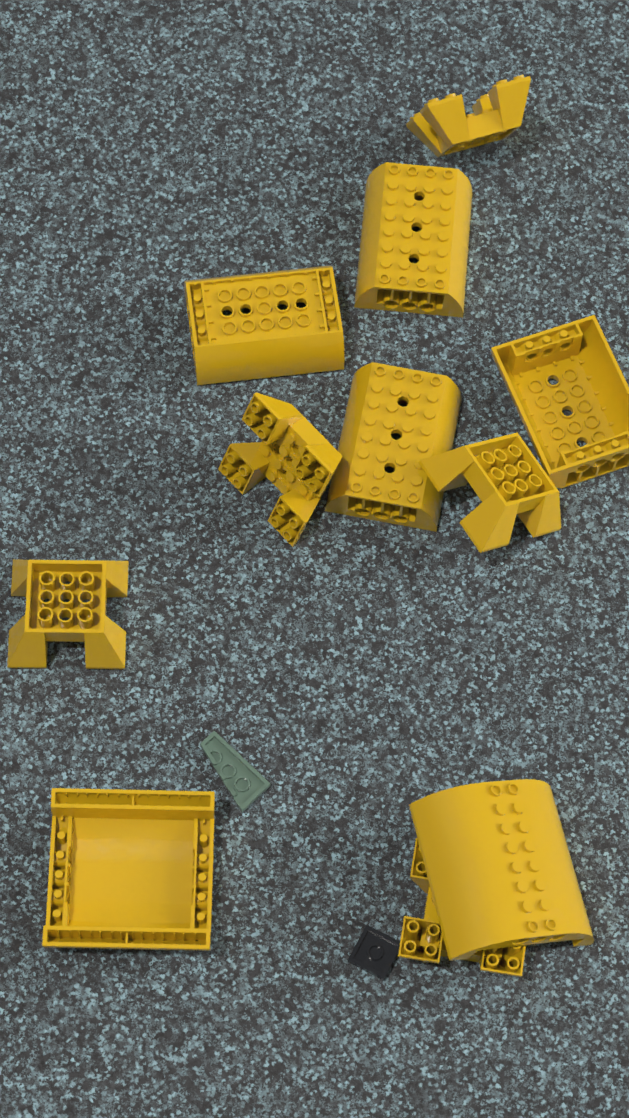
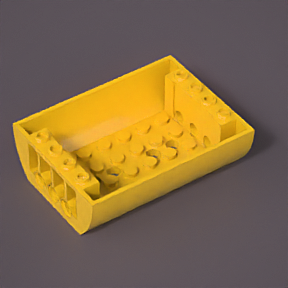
M331 265L184 281L197 385L344 370L343 327L334 272ZM299 302H303L306 304V306L304 308H299L296 306V304ZM285 304L287 309L280 310L278 305ZM248 308L250 312L244 314L241 312V309ZM224 310H230L232 314L229 316H225L222 314V312Z

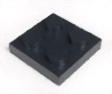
M366 924L347 962L384 981L399 953L400 941Z

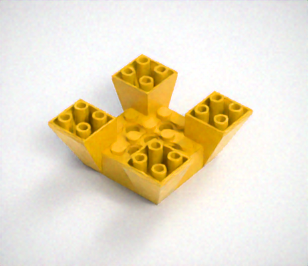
M519 75L507 82V79L496 82L492 89L488 91V94L482 95L480 99L476 100V103L472 106L474 113L468 115L465 114L462 94L456 96L455 93L446 95L442 100L438 98L428 100V103L424 104L420 112L410 118L406 126L437 157L505 139L521 126L531 77Z
M256 392L253 394L242 420L262 442L230 444L218 470L242 495L266 477L276 486L283 495L279 497L267 521L293 547L296 545L343 456L292 404Z
M518 432L465 445L418 462L438 492L465 486L469 482L482 503L463 518L460 524L480 553L509 544L516 514L533 538L561 529L559 491Z
M13 559L11 596H26L25 615L9 630L7 668H47L48 641L85 643L86 669H125L126 631L106 616L107 597H127L129 561ZM45 599H50L49 602H43Z
M416 838L410 879L427 894L423 919L404 916L398 957L439 964L440 956L448 957L418 838ZM526 945L478 950L468 959L461 960L479 962L481 971L522 977Z

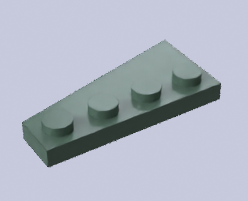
M215 731L200 743V747L242 813L270 787V783Z

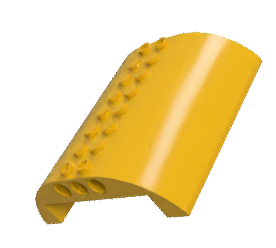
M534 779L473 783L433 793L409 805L449 961L468 959L478 950L572 940L574 947L593 944L594 937L551 786L547 782Z
M52 788V826L46 926L43 925L42 947L210 951L215 792Z

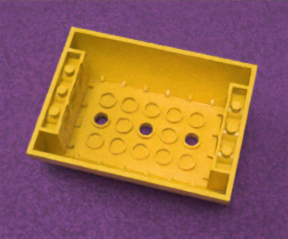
M385 162L370 173L365 188L354 308L463 318L472 185L462 171L456 168ZM412 227H420L421 231L415 232L412 230ZM417 258L419 261L417 263H411L409 259Z
M595 315L491 348L492 357L543 469L555 487L564 488L629 466V386ZM555 379L558 383L552 385L548 382V380ZM568 409L572 412V415L566 416L562 411ZM584 441L586 445L580 447L577 445V442Z
M374 362L362 366L355 372L338 446V452L343 457L332 476L325 511L437 532L444 491H437L418 462L422 459L450 451L453 448L462 395L458 386L448 376ZM393 433H398L401 435V438L395 440L391 437V435ZM387 466H391L395 471L387 473L384 469Z

